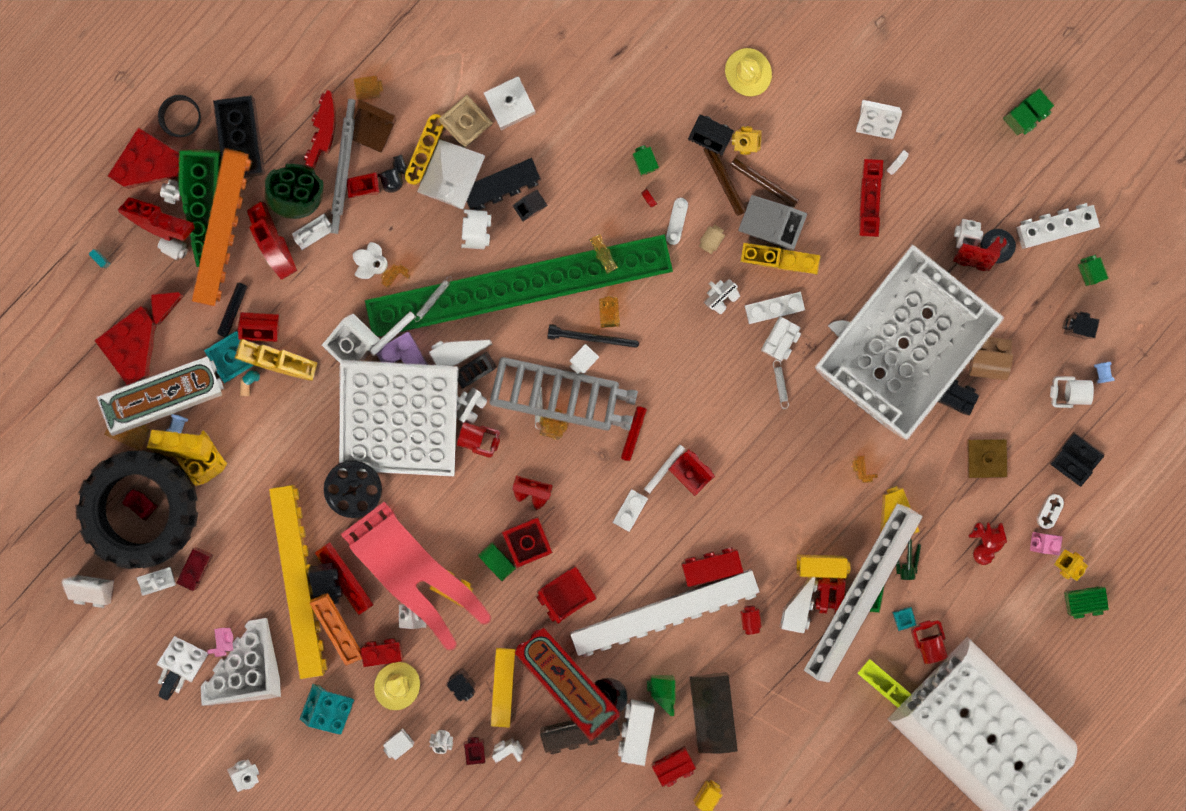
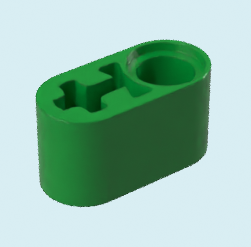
M493 542L478 554L479 558L502 582L516 570L513 563Z

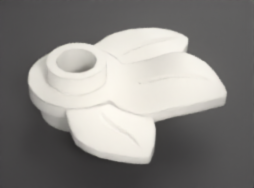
M370 242L367 250L361 249L353 253V259L359 266L355 272V276L358 278L370 279L374 274L384 273L388 267L386 258L382 256V249L376 243ZM379 261L380 266L376 268L375 263Z

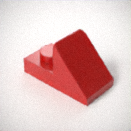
M377 173L347 178L348 198L378 195Z

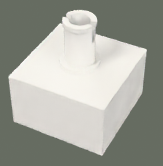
M519 76L484 92V96L501 130L536 114Z

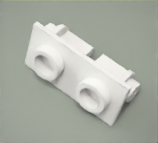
M323 214L292 233L295 242L303 250L331 233L332 225L326 215Z

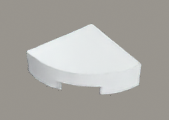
M903 150L886 171L891 175L894 174L909 154Z
M839 320L832 322L828 327L840 337L850 322Z

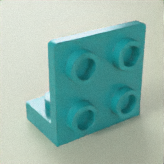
M312 684L299 720L308 727L341 735L354 699L328 692L321 686Z

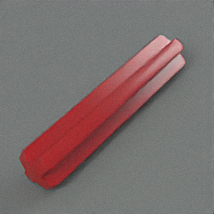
M637 406L621 455L622 460L631 461L647 411L645 407Z

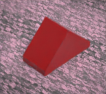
M179 292L152 294L153 322L160 325L185 295Z

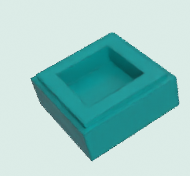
M93 249L89 253V256L101 268H107L111 264L98 250Z
M911 607L892 612L898 631L917 626Z

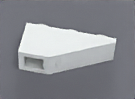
M809 577L783 608L780 623L781 629L804 633L805 629L809 628L810 618L807 617L809 610L812 611L814 599L811 598L812 593L817 590L818 581L815 580L816 577Z

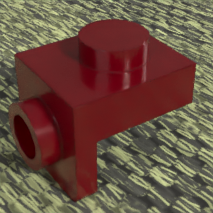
M132 489L122 502L124 506L130 508L145 521L157 507L149 497L136 489Z
M479 737L467 738L468 741H464L466 765L486 763L484 739L479 740Z

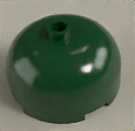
M285 164V167L277 170L273 169L265 179V199L269 207L282 217L289 219L304 218L314 213L320 206L323 198V180L310 167L301 164Z

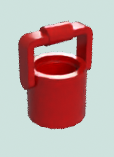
M464 422L457 445L470 449L475 454L491 458L494 451L498 450L500 431L481 425L479 427ZM485 433L495 436L490 446L491 451L480 449Z
M927 620L911 629L915 647L920 649L924 664L936 663L948 658L943 640H946L939 620ZM937 625L939 634L918 640L916 631H922Z

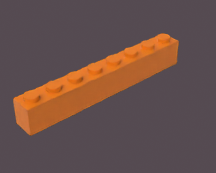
M229 149L224 151L192 297L193 302L215 306L216 301L220 302L222 290H219L220 283H224L226 276L223 268L224 264L228 265L230 253H227L228 245H233L234 235L231 234L232 227L236 228L239 217L235 216L237 208H241L243 199L239 197L240 190H245L247 181L246 178H243L244 172L249 171L251 163L246 153Z

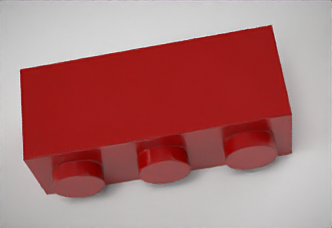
M733 547L724 548L722 553L714 554V552L705 553L703 558L696 559V557L684 559L685 562L681 563L687 587L744 573L738 550H733Z

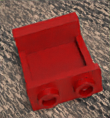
M576 565L537 590L539 595L536 596L542 606L546 605L549 609L547 614L552 622L556 620L558 624L589 602L591 603L597 599Z

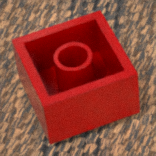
M538 516L502 532L517 568L553 553Z

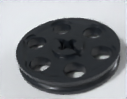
M351 460L339 463L332 468L324 482V497L327 504L334 512L347 518H359L370 513L378 505L382 494V484L378 474L371 466L360 461ZM341 468L346 469L348 476L345 478L340 477L338 470ZM365 469L368 475L365 478H360L357 475V471ZM329 485H337L339 492L331 493L328 489ZM350 485L352 487H358L356 489V493H354L353 491L347 492L350 488ZM374 485L377 488V493L369 494L367 487ZM339 501H346L349 504L348 509L343 510L339 508ZM365 501L368 508L361 510L358 508L357 503Z

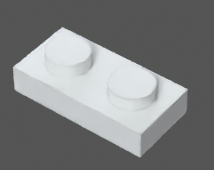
M631 489L613 523L630 532L648 498Z

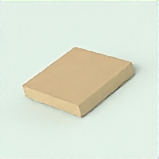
M468 95L463 97L438 120L463 148H466L493 124Z

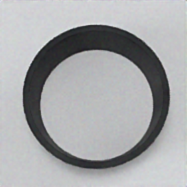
M174 95L167 98L161 104L158 111V121L161 128L167 134L174 137H185L193 134L198 129L201 114L194 100L184 95ZM176 101L190 102L198 111L197 125L191 132L185 135L171 132L165 124L164 116L166 109Z

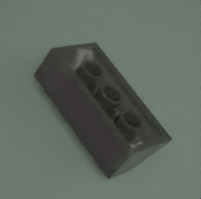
M728 673L690 676L698 753L722 754L738 752Z
M572 720L540 727V737L545 753L550 752V754L560 753L561 749L564 748L574 750L580 748V745L587 743V746L598 744V740L602 739L612 741L620 735L617 720L593 741H590Z

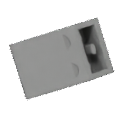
M751 195L738 231L793 251L808 213Z

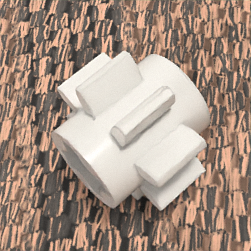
M169 179L168 184H162L160 196L164 197L166 203L175 204L176 200L181 201L178 181Z
M438 730L436 735L431 734L430 747H433L432 749L435 753L445 754L447 749L452 750L453 737L450 736L448 731Z

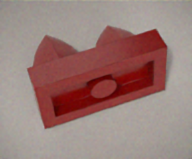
M516 476L512 490L518 502L532 495L533 506L536 510H539L550 499L553 485Z

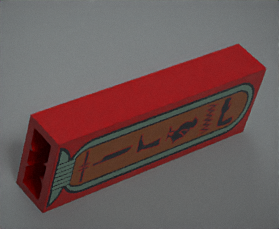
M544 627L541 630H536L526 643L522 642L517 646L514 652L516 657L590 741H593L620 717L619 711Z

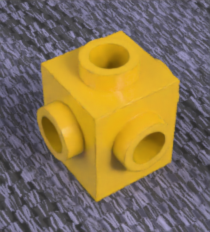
M741 126V129H738L732 135L734 151H740V154L750 155L751 152L760 151L762 131L752 130L753 127Z
M1064 549L1054 563L1061 570L1060 575L1067 580L1072 578L1075 581H1078L1084 575L1088 567L1083 562L1084 557L1077 552L1072 554Z

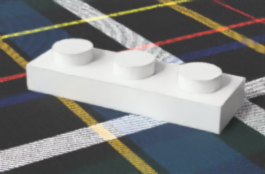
M801 292L744 306L749 324L805 310Z

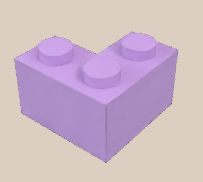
M410 332L387 343L376 354L382 363H395L402 359L404 364L428 365Z

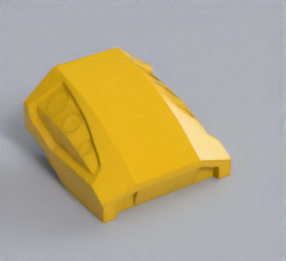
M203 430L200 435L205 436L212 442L208 434ZM214 443L209 461L175 457L196 486L212 480L223 472L227 465V462L223 459Z

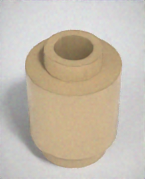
M715 224L713 227L709 226L700 240L699 247L712 254L724 239L725 235L722 234L724 230Z

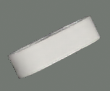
M1050 494L1046 497L1037 516V523L1041 528L1050 529L1055 525L1064 505L1061 496ZM1055 498H1057L1056 502H1058L1059 504L1058 506H1054L1051 511L1050 509L1052 507V504L1050 503V500H1055ZM1050 512V515L1048 517V519L1051 520L1050 523H1046L1045 525H1043L1044 521L1042 520V517H1047L1048 513Z

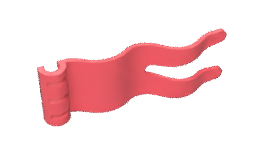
M386 502L380 504L340 534L348 542L352 552L395 598L419 616L431 628L447 650L455 649L457 643L438 611L417 589L419 582L425 581L455 600L480 623L488 624L490 622L491 616L478 598L460 580L426 552L398 521L396 515ZM380 511H383L387 516L385 520L379 514ZM368 521L373 529L369 530L364 523ZM352 532L359 538L357 541L350 535Z

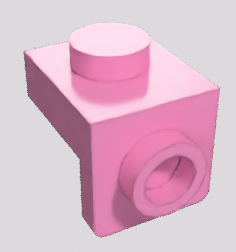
M1033 532L1030 551L1060 556L1063 537Z
M231 628L214 629L217 648L207 650L208 654H215V657L226 656V652L233 651Z

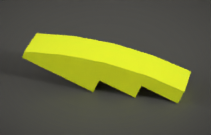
M870 659L857 673L897 708L911 695V693Z

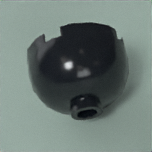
M602 678L594 682L597 688L620 713L625 708L628 700L625 686L614 678Z

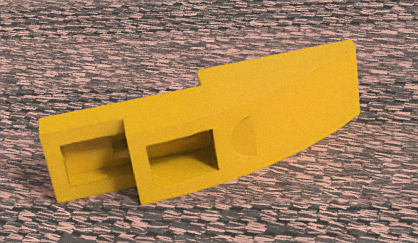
M743 243L740 262L818 275L821 256Z

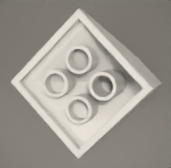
M439 139L417 192L463 209L485 155Z

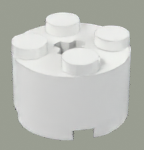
M464 209V213H467V218L463 217L462 240H465V244H461V248L485 250V246H489L490 235L486 234V229L491 225V215H487V211Z

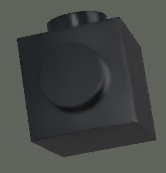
M536 190L524 196L512 206L521 220L525 221L538 214L548 205L539 191Z

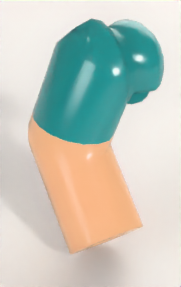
M251 370L241 378L240 396H250V385L254 381H259V372Z

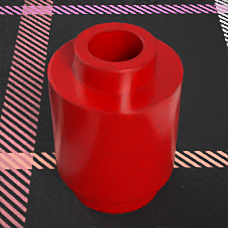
M754 605L745 606L744 610L740 611L745 634L760 633V628L762 627L760 610L755 608Z

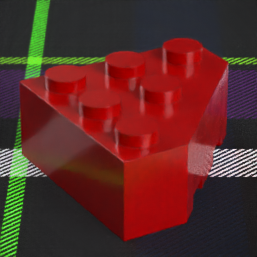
M138 127L107 177L127 189L179 178V153Z
M140 306L94 340L127 386L142 381L149 376L154 333L157 324L153 322V316L143 306Z

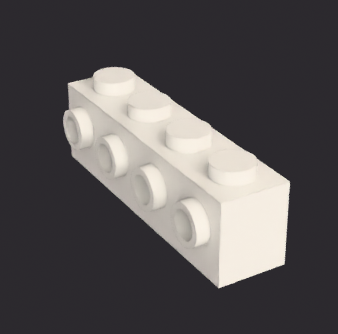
M1081 204L1076 206V210L1070 212L1069 208L1057 211L1058 215L1051 217L1050 213L1039 216L1040 220L1032 222V219L1021 221V226L1016 227L1022 249L1099 228L1100 225L1094 205Z

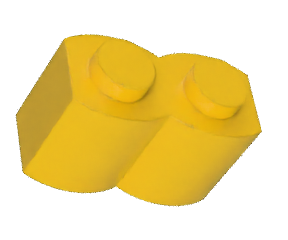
M710 780V782L705 781L693 799L694 805L702 811H713L723 796L720 785L713 780Z

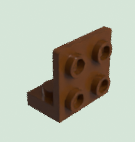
M359 100L357 105L358 111L354 118L352 140L381 153L397 117L394 114Z

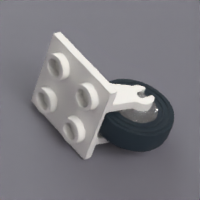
M174 636L157 663V666L163 668L158 684L162 685L158 696L168 700L174 691L180 692L185 680L192 682L207 658L208 652Z

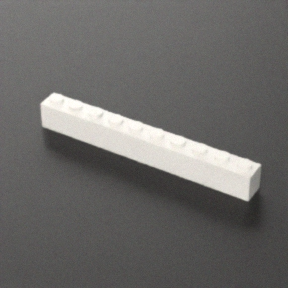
M900 504L896 505L806 665L804 671L816 680L830 682L923 516L909 507Z
M749 569L743 571L744 573L723 578L572 631L571 637L578 656L587 657L594 654V650L601 649V651L612 648L611 644L618 642L621 645L629 642L631 637L637 636V638L647 636L648 631L654 629L655 632L666 629L665 625L673 623V626L683 623L685 618L691 617V619L701 617L702 612L709 610V613L720 610L722 605L727 604L728 607L735 605L739 599L745 598L749 600L757 597L756 593H759L754 574Z

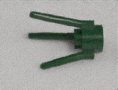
M912 539L908 542L907 563H902V567L899 560L896 563V574H900L901 580H915L916 573H918L921 544L917 545L913 565Z

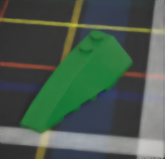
M197 149L179 151V193L182 198L186 220L192 222L195 227L190 234L196 267L200 265L221 169L220 150Z

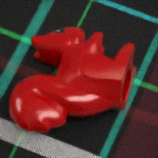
M978 522L968 535L969 538L981 537L983 544L977 546L973 551V558L980 565L990 564L995 558L994 553L1000 551L1005 543H1007L1002 523L998 524V528L992 529L989 522H987L985 529L983 524Z

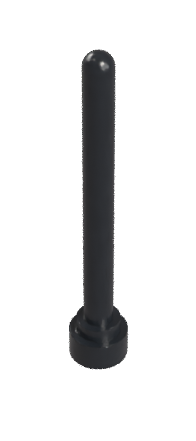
M549 324L547 339L550 340L563 337L634 348L639 346L637 340L562 330L557 325Z

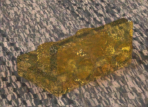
M146 424L112 436L107 427L104 435L140 451L150 429L146 428Z

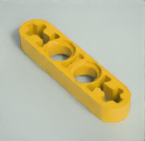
M433 114L428 118L406 170L405 179L411 185L421 183L444 129L442 124L441 126H436L435 132H438L437 136L432 132H426L428 128L430 130L433 128L431 121L441 117L438 114ZM426 136H432L434 143L431 146H426L423 143V139ZM420 153L425 154L427 157L426 162L423 164L416 162V156ZM415 164L417 167L423 168L422 171L419 169L417 171L419 179L411 181L409 174H413L416 169L412 165Z

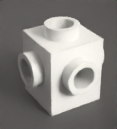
M962 219L960 226L957 225L954 232V237H957L956 248H960L963 243L977 247L983 238L981 223Z
M404 604L399 605V628H426V623Z
M249 760L239 761L233 767L227 769L237 792L243 789H250L259 782L257 778L259 771L256 765H252Z

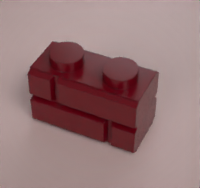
M198 547L192 548L176 583L191 591L197 590L213 555Z

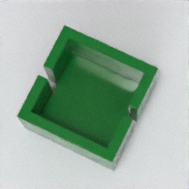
M1039 88L1002 119L1017 136L1021 133L1025 135L1037 126L1036 121L1041 122L1052 113L1050 109L1054 107V104Z

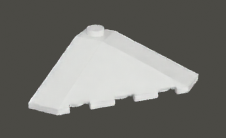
M268 618L248 621L245 625L247 629L241 638L237 637L232 643L233 651L229 653L225 660L220 659L212 670L215 674L210 681H204L201 685L202 706L281 697L280 676Z

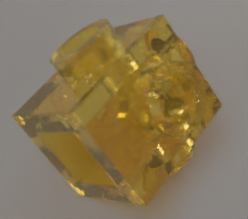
M555 409V412L562 413L561 410ZM541 417L539 425H541L539 435L558 440L563 437L569 422Z

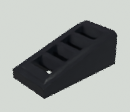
M485 352L458 369V382L462 389L497 368L489 353ZM482 359L484 360L485 364L489 369H486L483 362L481 361ZM475 363L478 364L482 373H479L478 369L475 366ZM469 367L471 368L476 377L473 378L470 371L468 370ZM462 371H464L469 381L466 382L465 378L461 374Z

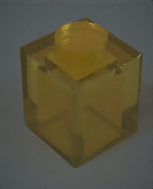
M376 75L354 79L358 101L381 97L380 92L384 91L382 80H378Z

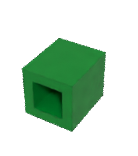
M643 145L634 149L635 153L632 154L640 177L659 169L651 146L646 148Z

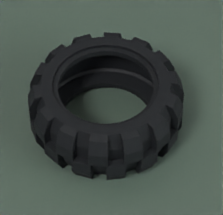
M145 450L126 451L101 461L91 470L87 480H83L78 492L80 500L79 505H76V520H80L82 530L79 532L85 543H89L95 550L94 554L105 562L110 561L121 568L145 569L169 560L184 548L191 538L190 534L193 527H196L197 523L196 501L198 499L195 488L191 487L187 479L188 475L180 466L172 463L170 458L158 453L146 452ZM128 475H141L153 480L161 487L168 500L169 518L166 527L150 543L138 544L123 539L113 530L107 518L106 503L109 493L118 481Z

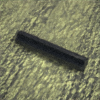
M238 282L217 331V334L222 337H227L247 289L245 284Z

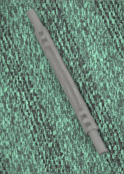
M348 99L346 118L343 119L331 214H333L331 233L335 234L339 232L340 216L343 215L355 123L353 118L356 100Z

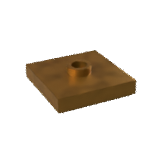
M1007 439L967 440L968 478H1007Z

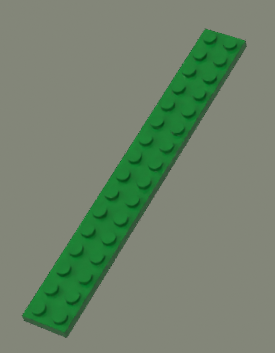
M663 234L450 281L448 283L449 286L445 288L442 295L440 294L439 299L435 300L434 305L430 306L429 311L425 312L422 319H420L419 315L417 316V313L424 307L423 305L427 303L430 296L432 297L435 290L437 291L440 284L365 300L371 331L377 337L386 335L409 312H412L416 318L409 322L400 332L673 272L666 237Z

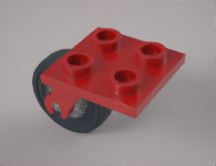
M993 229L983 236L980 247L963 243L952 262H956L961 266L975 267L979 271H990L995 263H1004L1013 256L1016 243L1009 232L1003 229Z

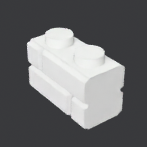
M780 316L761 351L780 362L783 358L787 360L792 351L789 349L792 342L796 343L801 335L799 332L800 327Z

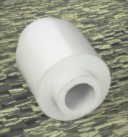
M161 238L158 243V248L161 249L162 253L177 261L180 258L183 259L188 252L187 244L176 238H173L171 241Z

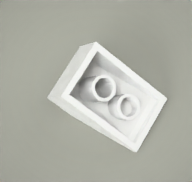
M490 340L446 342L443 344L440 341L431 347L433 350L429 353L437 366H455L492 345V342Z
M74 575L62 581L68 599L74 600L75 604L85 605L86 602L93 603L94 607L104 608L105 605L111 603L113 580Z

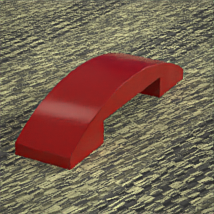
M864 159L859 236L879 237L880 194L884 160Z

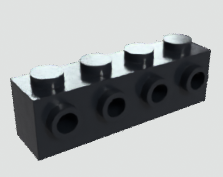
M527 159L475 181L467 198L470 210H482L486 208L485 204L490 202L497 204L503 201L504 196L510 194L513 197L520 194L521 189L525 187L532 189L538 186L541 178L533 159Z

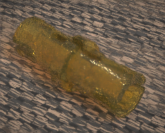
M600 234L589 239L597 253L596 257L602 262L606 273L617 269L618 267L610 255L611 251L607 249Z

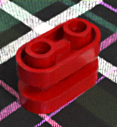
M821 577V579L817 580V590H820L819 598L815 600V609H818L820 614H827L828 608L833 609L835 615L845 596L846 580L845 578H836V582H830V578ZM830 589L835 590L834 601H829Z

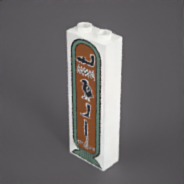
M207 356L98 396L97 400L110 434L112 436L222 396L221 390L224 387L221 379H216L214 372L217 369L214 361H209Z

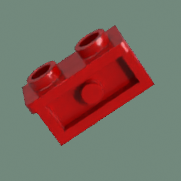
M689 449L668 468L694 496L715 477L712 470L699 460L696 453L691 452Z

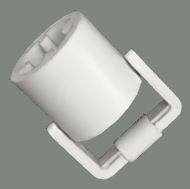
M1055 376L1053 378L1050 397L1051 404L1054 407L1073 408V404H1092L1094 396L1092 380H1075L1073 376ZM1058 380H1067L1065 385L1066 403H1056L1058 398Z

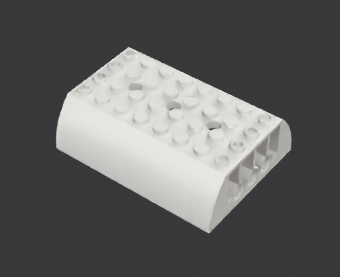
M912 245L820 360L815 369L825 380L884 427L907 440L1004 317ZM924 308L931 309V318L926 319L923 317L922 311ZM901 338L908 340V347L905 349L900 348L898 345V341ZM877 368H882L885 372L884 377L881 379L876 378L874 375Z
M968 637L888 718L910 742L982 811H1029L1074 765L1077 756L1076 742ZM964 707L968 708L969 714L966 717H960V710ZM990 734H995V742L988 744L987 737ZM1021 760L1023 767L1020 770H1015L1014 763Z

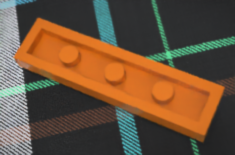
M326 593L312 599L309 604L344 664L349 665L361 660V650L329 594Z

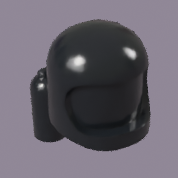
M402 155L393 157V169L377 174V178L380 177L383 189L388 193L397 192L402 188L403 180L401 173L405 174L407 170Z

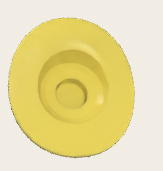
M751 48L740 49L734 52L726 62L725 74L727 81L741 95L757 96L765 92L769 87L772 79L771 66L761 52Z
M403 662L391 663L385 666L377 675L374 684V692L378 702L390 710H401L408 707L414 702L420 690L418 673L412 666Z

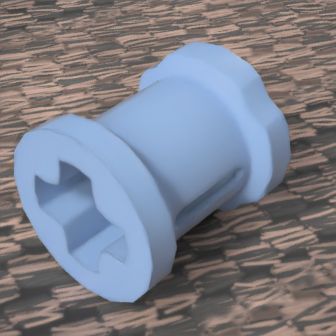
M1111 362L1094 364L1098 372L1097 383L1115 380L1111 374Z
M172 414L170 426L166 431L181 433L188 418Z

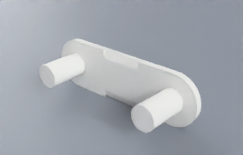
M684 198L676 199L673 205L666 240L671 245L677 244L681 238L688 208V202Z

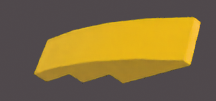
M243 339L239 341L235 359L309 381H313L317 362L285 350L279 351L265 345L259 346Z
M496 648L491 726L510 728L515 649Z

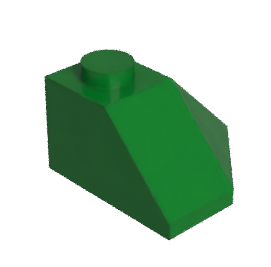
M651 675V680H647V692H651V697L670 716H674V675Z

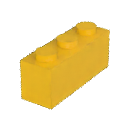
M151 430L147 448L153 453L163 456L209 461L213 442L201 435Z

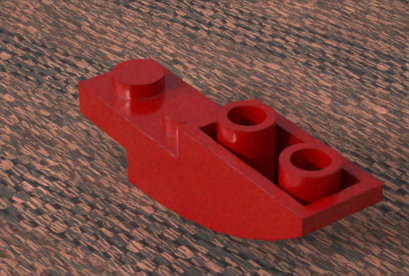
M329 90L325 94L322 93L319 99L320 108L314 112L311 122H314L313 126L319 129V131L314 133L311 140L313 146L311 150H307L304 160L306 161L305 164L313 169L316 167L321 152L329 154L335 135V101L333 93Z
M128 197L118 208L119 213L137 226L168 241H171L173 238L185 241L195 229L192 222L162 213L160 207Z
M261 201L246 210L252 223L249 226L250 231L260 251L277 276L283 280L295 273L297 269L284 237L278 235L266 203Z

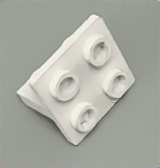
M862 100L856 132L893 139L902 110H900V107Z

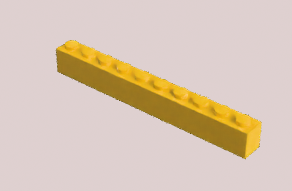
M294 485L271 488L269 493L300 679L323 676L325 670H327V661L322 657L324 643L323 640L319 639L318 632H321L320 621H316V614L309 604L313 599L308 574L309 566L311 565L307 564L306 557L309 556L308 546L304 545L303 541L306 533L304 526H301L300 523L303 515L301 507H298L297 500L300 499L299 491Z

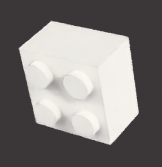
M351 314L339 323L322 346L339 363L341 360L364 361L370 354L369 350L380 339L356 315Z

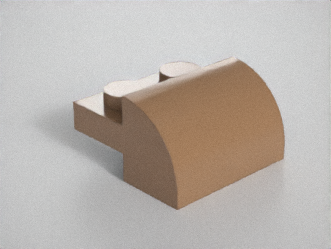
M988 337L970 360L969 376L1007 380L1011 372L1013 354H1011L1012 340Z

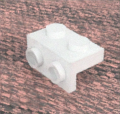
M513 738L506 742L502 740L494 746L492 758L496 763L511 753L514 754L518 762L522 760L524 749L518 740L516 742Z

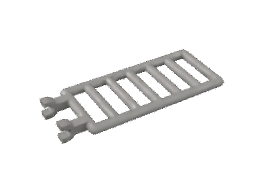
M502 357L499 360L490 405L606 431L610 430L611 425L620 426L622 429L630 431L633 416L614 415V409L617 399L635 405L638 391L619 389V383L616 381ZM506 365L517 368L510 402L498 399ZM525 370L536 372L528 406L517 403ZM543 374L555 376L547 410L536 408ZM562 378L573 380L566 414L555 412ZM581 382L592 384L585 418L574 416ZM600 386L611 388L604 422L593 420Z

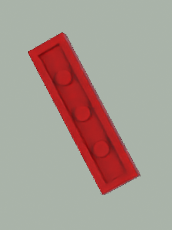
M330 542L315 552L322 564L332 562L333 568H337L339 580H336L337 585H341L342 593L358 615L374 605Z

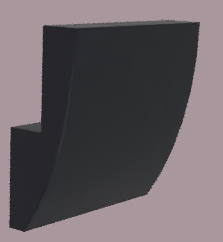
M1073 432L1057 452L1050 465L1081 487L1092 475L1093 469L1105 455Z

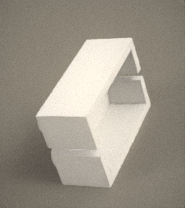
M631 699L630 704H626L625 718H627V723L623 722L621 734L624 739L623 742H619L618 756H621V762L645 765L655 710L653 703Z

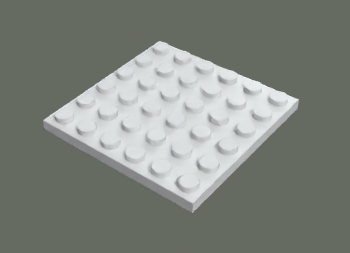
M341 360L339 463L351 460L360 461L371 466L376 472L454 476L458 367ZM359 469V470H358V471L367 472L365 469Z

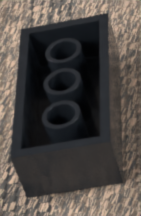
M251 95L214 100L221 162L225 149L246 153L251 163L249 171L244 172V177L265 175L255 98Z

